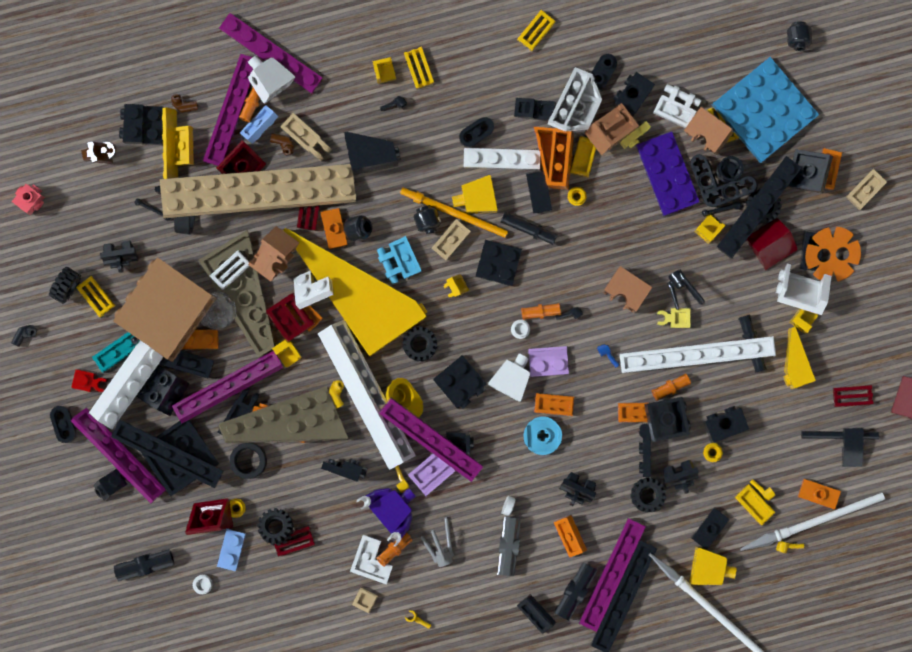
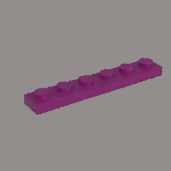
M229 13L219 27L222 32L262 60L266 61L269 58H274L295 76L293 81L309 93L313 94L323 80L321 76L231 13Z
M244 54L239 56L203 159L206 163L218 166L227 155L245 103L244 101L251 86L248 79L253 70L248 63L252 58Z
M271 351L172 405L182 424L279 371L283 366L275 352Z
M392 397L380 410V415L472 482L483 468L482 464L466 454V452Z
M87 407L73 417L71 422L150 504L165 492L166 489L118 440L111 437L112 433L89 413L90 411Z
M627 518L579 624L597 632L646 526Z

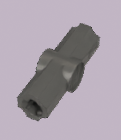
M504 516L503 533L499 544V575L514 576L516 556H518L520 544L519 530L521 518Z

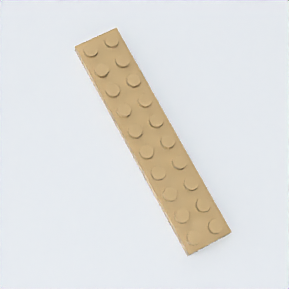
M350 164L160 179L163 218L356 202L353 172Z

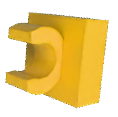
M461 274L447 279V283L443 286L444 288L450 287L452 290L448 297H457L469 291Z

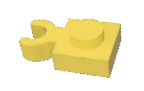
M646 121L624 138L620 145L624 149L628 146L630 149L640 142L638 138L646 133L651 126Z
M671 308L670 314L665 311L657 312V315L665 317V320L657 322V325L663 326L670 322V328H690V309L679 308V310H676V308Z

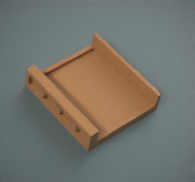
M157 257L149 264L146 274L139 278L135 290L127 295L125 304L116 311L113 321L167 360L173 362L217 298Z

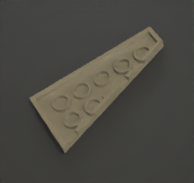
M327 386L219 423L218 425L225 443L305 442L310 440L347 441L348 439Z

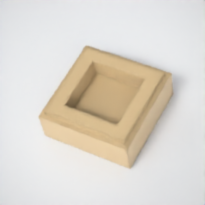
M361 587L352 605L370 613L378 595Z

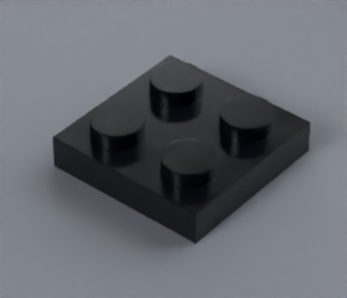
M795 149L793 161L802 168L787 187L824 193L833 156Z
M485 240L475 277L512 287L522 249Z

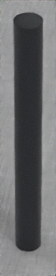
M801 431V439H843V431ZM864 432V439L878 440L879 432Z

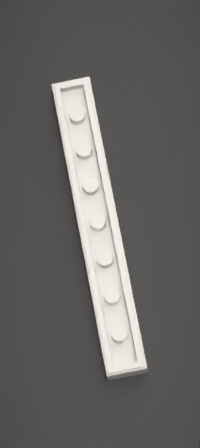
M774 336L623 353L620 354L622 373L776 356Z

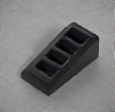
M804 230L800 269L816 271L819 267L818 265L808 269L806 264L808 244L819 247L815 241L809 239L819 231ZM823 249L818 252L817 257L819 261H821Z

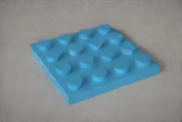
M771 57L712 104L714 109L760 163L819 115Z

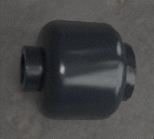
M794 22L787 29L788 46L794 48L795 51H804L812 44V29L806 22Z
M431 205L416 209L417 213L413 217L417 230L419 232H426V235L437 232L436 228L441 225L437 209L431 207Z
M364 215L350 217L344 224V233L351 241L367 239L373 230L371 221Z

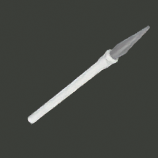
M879 493L792 527L783 528L779 531L776 530L774 533H767L740 550L769 546L776 541L790 537L792 534L883 501L885 497L883 493Z
M651 553L649 554L663 572L675 582L676 586H679L693 597L753 652H764L699 594L686 579L684 580L683 576H680L673 568Z

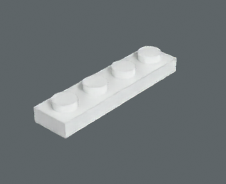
M464 148V168L540 170V151Z

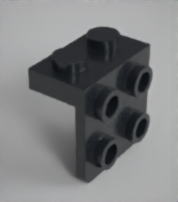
M157 365L136 397L156 410L171 416L174 411L172 405L180 401L190 383Z

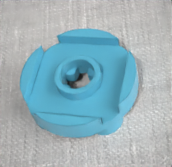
M537 417L530 421L524 429V442L528 449L535 454L548 455L554 452L560 445L562 431L559 425L551 418ZM541 430L548 434V438H545L544 442L537 438V434H540Z

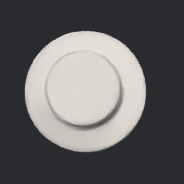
M517 320L512 324L511 332L514 337L523 339L529 335L530 326L525 320Z

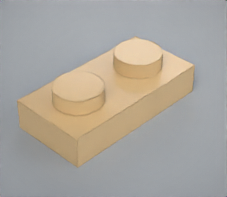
M872 169L846 198L856 208L861 210L887 181Z
M456 219L431 249L447 261L471 231Z

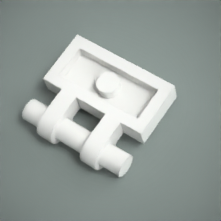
M667 84L664 91L670 93V96L668 98L661 95L653 113L686 128L696 113L695 110L690 108L691 104L698 107L701 100L692 93L687 94L679 90V87ZM675 97L685 100V104L674 101Z

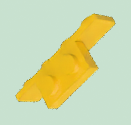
M165 107L162 114L163 178L172 179L178 178V166L194 165L193 127H177V110Z

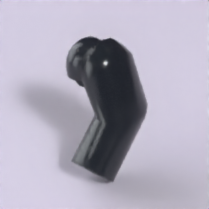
M33 325L19 327L11 344L20 347L24 338L34 337L37 334L36 327Z

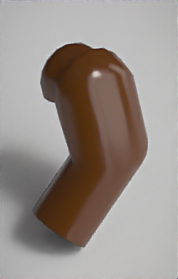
M179 94L172 95L171 104L179 112L185 113L198 110L197 101L186 102Z
M271 134L270 143L280 144L284 155L290 156L294 153V145L288 136Z

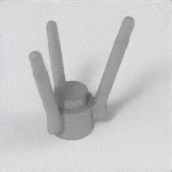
M447 517L444 520L448 551L446 548H441L435 530L431 531L438 549L435 553L425 537L421 536V540L431 554L434 563L437 562L439 567L452 563V556H454Z

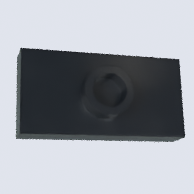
M713 508L691 539L707 550L730 519L716 508Z
M531 594L517 605L542 634L557 623Z

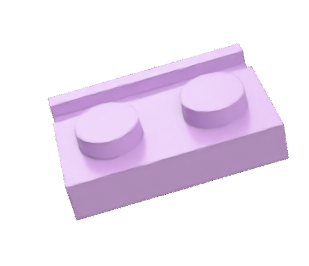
M567 346L528 349L530 377L569 374Z
M432 454L410 472L408 476L427 496L453 474L455 470Z

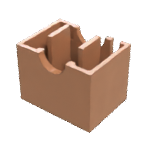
M621 103L611 112L595 121L584 133L599 153L603 155L636 130L639 125Z
M700 107L684 129L686 134L692 136V142L699 137H705L704 151L709 149L716 155H718L734 133L732 128L702 107Z
M277 226L262 239V245L255 254V258L248 264L269 281H272L279 273L282 274L288 268L287 263L294 257L290 252H294L299 244L298 241Z
M620 266L602 293L605 295L607 292L611 294L609 301H612L616 295L622 296L626 301L623 310L627 308L635 313L652 287Z

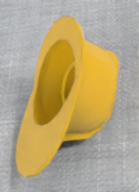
M405 378L393 380L386 388V400L388 401L392 397L417 417H420L423 412V401L411 383Z

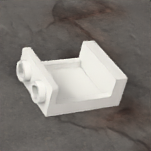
M787 263L785 269H781L778 280L781 282L778 283L776 293H778L777 302L822 315L828 303L832 276L824 274L821 282L790 273L791 264Z

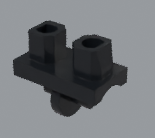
M130 240L123 241L121 243L122 249L115 250L114 244H104L103 252L100 253L104 266L110 265L111 269L117 268L118 272L122 273L125 266H130V262L138 261L137 252Z
M691 460L681 463L683 471L679 473L675 472L674 466L665 467V487L674 486L676 491L683 489L684 494L689 493L688 487L694 486L693 480L699 478L698 468H694Z
M570 472L559 488L565 491V497L571 500L569 505L573 507L575 502L582 505L584 500L591 503L596 495V492H594L596 483L586 480L584 486L577 484L580 476Z

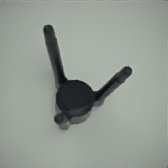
M681 269L668 276L670 281L667 285L670 288L676 310H679V305L674 287L680 289L686 286L700 305L705 302Z

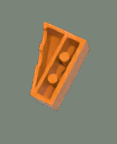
M534 127L547 186L552 189L569 190L574 132H565L558 128Z

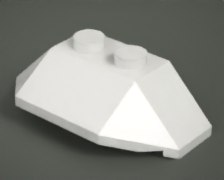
M576 67L574 68L548 121V125L565 132L589 129L602 102L593 74Z

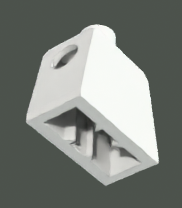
M255 55L248 61L249 65L253 68L248 79L264 104L288 88L295 79V76L274 58H269L262 62Z
M518 354L514 363L506 360L489 381L488 385L520 402L530 376V372L524 369L529 358Z

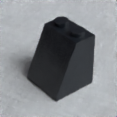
M344 132L353 175L398 166L397 161L401 160L398 146L394 147L392 141Z

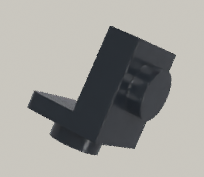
M446 431V438L466 452V454H470V448H474V437H470L469 431Z
M115 469L99 479L94 484V490L97 496L105 501L111 495L124 488L127 483L119 471Z

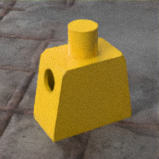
M491 175L462 185V194L452 196L453 207L465 206L466 214L497 213L498 211Z
M695 547L689 583L693 585H723L724 577L735 579L737 568L726 566V557Z

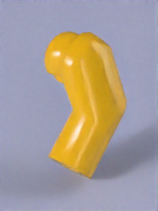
M341 380L334 381L329 389V394L336 409L344 405L340 398L344 388V383Z

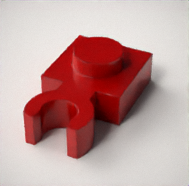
M75 369L71 388L91 392L92 387H94L96 391L104 392L105 389H101L99 383L102 381L107 382L108 380L106 378L94 379L95 373Z

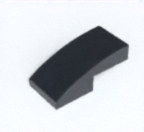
M516 98L514 117L549 121L556 107V102L532 98Z
M544 170L526 173L533 214L552 210Z
M843 428L842 467H862L864 428Z

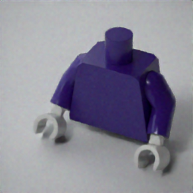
M390 488L376 489L366 496L357 499V502L360 500L364 502V506L361 509L369 507L391 533L387 540L389 541L391 538H394L396 540L394 546H397L410 528L413 516L411 513L412 508L408 503L416 497L409 488L401 495L396 490L392 491Z

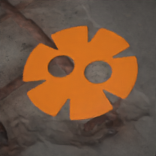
M828 227L812 237L819 247L808 244L806 264L808 269L819 265L813 273L817 279L822 280L824 274L832 276L834 272L836 280L839 282L854 272L848 263L859 264L861 248L858 240L847 244L853 237L852 232L842 227H836L834 237H832ZM841 247H845L849 251V256L845 260H839L836 257V252ZM821 249L830 251V259L826 262L819 261L817 257Z

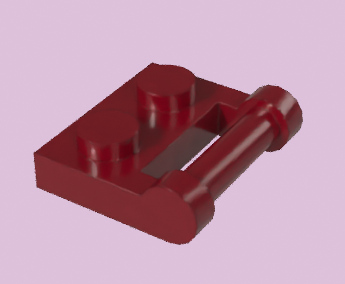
M294 292L266 310L267 315L287 343L316 324L313 319H310L303 308L299 309L296 306ZM288 303L292 305L304 322L302 326L298 324L286 307Z

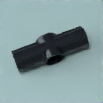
M168 549L151 555L150 553L142 555L128 562L114 565L115 577L119 582L175 565L173 554Z
M583 562L574 579H571L563 593L564 596L554 613L569 621L578 604H581L589 590L588 587L598 570Z

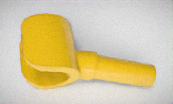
M398 465L394 468L401 482L396 486L403 493L409 488V484L404 479Z
M753 479L750 481L765 500H770L775 496L770 487L764 490Z
M779 541L776 551L787 554L788 548L804 549V544Z
M413 610L409 611L414 614L412 620L405 617L408 622L415 621L428 629L431 627V624L419 618Z

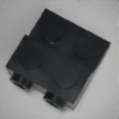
M124 104V108L120 110V119L124 120L123 127L119 129V138L123 139L122 142L125 144L163 145L162 114L164 107Z
M463 355L433 379L457 409L459 407L464 409L471 403L470 398L473 395L477 397L486 390L484 386L487 385Z
M683 397L644 404L652 442L690 434L691 424L686 416L687 405Z
M350 458L349 461L345 460L343 466H340L341 462L329 459V461H323L321 467L323 470L356 482L364 479L368 468L361 466V461Z

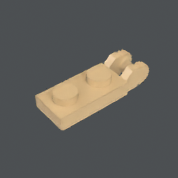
M294 113L280 126L281 129L308 153L311 152L319 161H322L324 158L313 149L317 144L328 153L332 150L321 140L322 138Z

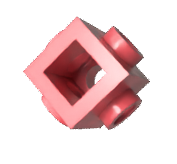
M25 184L18 188L15 193L16 197L12 202L27 214L32 215L35 210L38 211L42 207L45 197L41 195L42 190L34 184L32 186Z

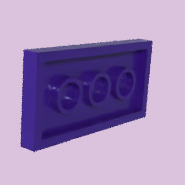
M672 131L636 145L663 216L699 203Z

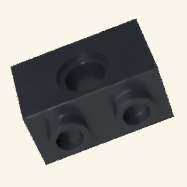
M638 72L634 76L631 74L624 82L626 87L623 92L619 90L613 98L616 101L614 107L616 108L622 103L632 117L637 113L655 86L653 82ZM635 90L638 97L630 98L628 91Z
M735 406L724 409L725 413L719 416L717 412L706 416L707 420L703 421L711 443L749 430L741 408L736 409ZM723 418H727L730 421V426L727 429L721 427V420Z

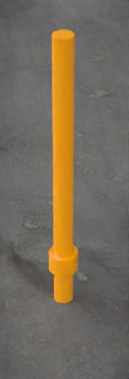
M404 187L400 191L401 195L413 199L415 203L431 205V207L501 237L505 238L507 235V230L430 199L419 191L416 193Z

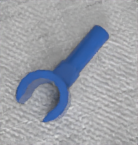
M606 344L597 347L601 357L607 355L615 368L619 366Z

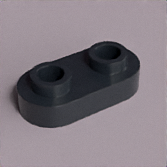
M612 54L602 55L591 72L598 90L603 89L607 85L617 67V60ZM609 60L611 65L606 66L604 61ZM595 77H601L602 81L596 82Z
M488 117L476 120L460 132V143L468 148L475 146L493 133V121ZM487 125L488 130L483 131L481 126ZM471 135L472 140L466 141L465 137Z
M64 406L54 407L50 412V419L56 438L61 443H71L76 438V429L71 422V413ZM60 412L64 413L63 419H59L58 414ZM66 430L70 432L69 437L64 436Z

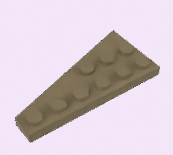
M246 230L199 259V262L258 358L270 352L275 347L266 313L267 309L258 272L252 267L247 268L224 290L210 277L237 250L249 262L254 259L249 232ZM238 256L216 278L219 279L241 258ZM243 262L241 265H239V266H238L231 274H229L221 283L224 284V283H225L232 275H234L243 265H245V263Z

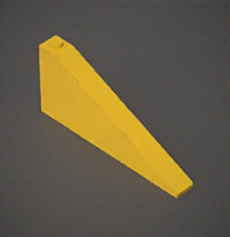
M283 229L285 233L299 242L296 250L317 281L326 277L332 280L333 295L329 296V298L370 357L427 318L425 315L427 310L422 303L417 304L410 297L291 230Z

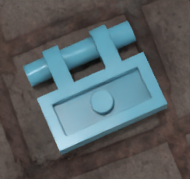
M406 236L390 243L391 251L388 253L385 252L384 247L377 249L378 259L380 263H383L386 270L385 275L387 279H390L392 285L399 282L396 276L399 273H402L404 279L422 272ZM393 257L399 266L394 269L389 260Z

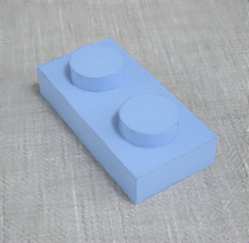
M265 105L250 123L242 129L240 134L253 144L274 123L278 116Z
M226 529L217 567L237 571L246 533Z

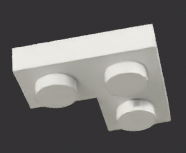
M308 271L294 278L295 301L299 309L333 295L332 280L329 277L315 282L314 275L311 271Z
M366 535L362 536L350 572L387 584L393 565L387 564L384 567L375 559L381 544L380 540Z

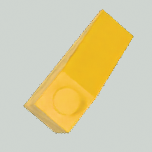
M796 327L788 329L784 367L785 375L783 376L786 386H790L791 389L816 381Z

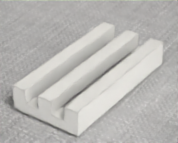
M237 250L210 277L224 290L250 267L248 265L249 261ZM238 256L241 258L219 279L216 278ZM243 262L245 263V265H243V266H242L234 275H232L224 284L221 283V282H222L229 274H231L239 265H241Z

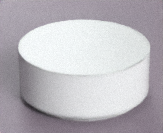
M511 496L506 498L502 514L510 516L515 505V498Z
M199 575L193 581V589L198 594H206L213 587L212 579L207 575Z

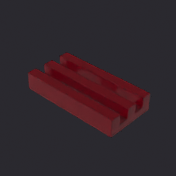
M315 205L312 226H309L312 206L307 207L305 225H302L304 206L300 207L297 228L316 231L320 205Z
M872 385L833 388L834 407L874 404L872 400ZM867 389V393L837 395L838 391ZM868 397V401L838 403V399Z
M308 526L294 531L293 534L291 533V536L307 531L308 535L287 541L285 544L281 543L279 546L275 544L277 556L279 557L315 545L310 527ZM306 539L310 540L309 543L284 551L280 550V548Z

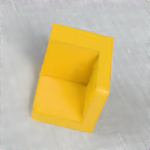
M391 57L372 61L378 84L396 80Z
M708 215L694 232L709 244L725 227V224H720L714 217Z
M799 308L789 323L806 334L812 328L811 325L818 315Z
M284 340L272 348L286 368L302 358L291 341L287 343Z

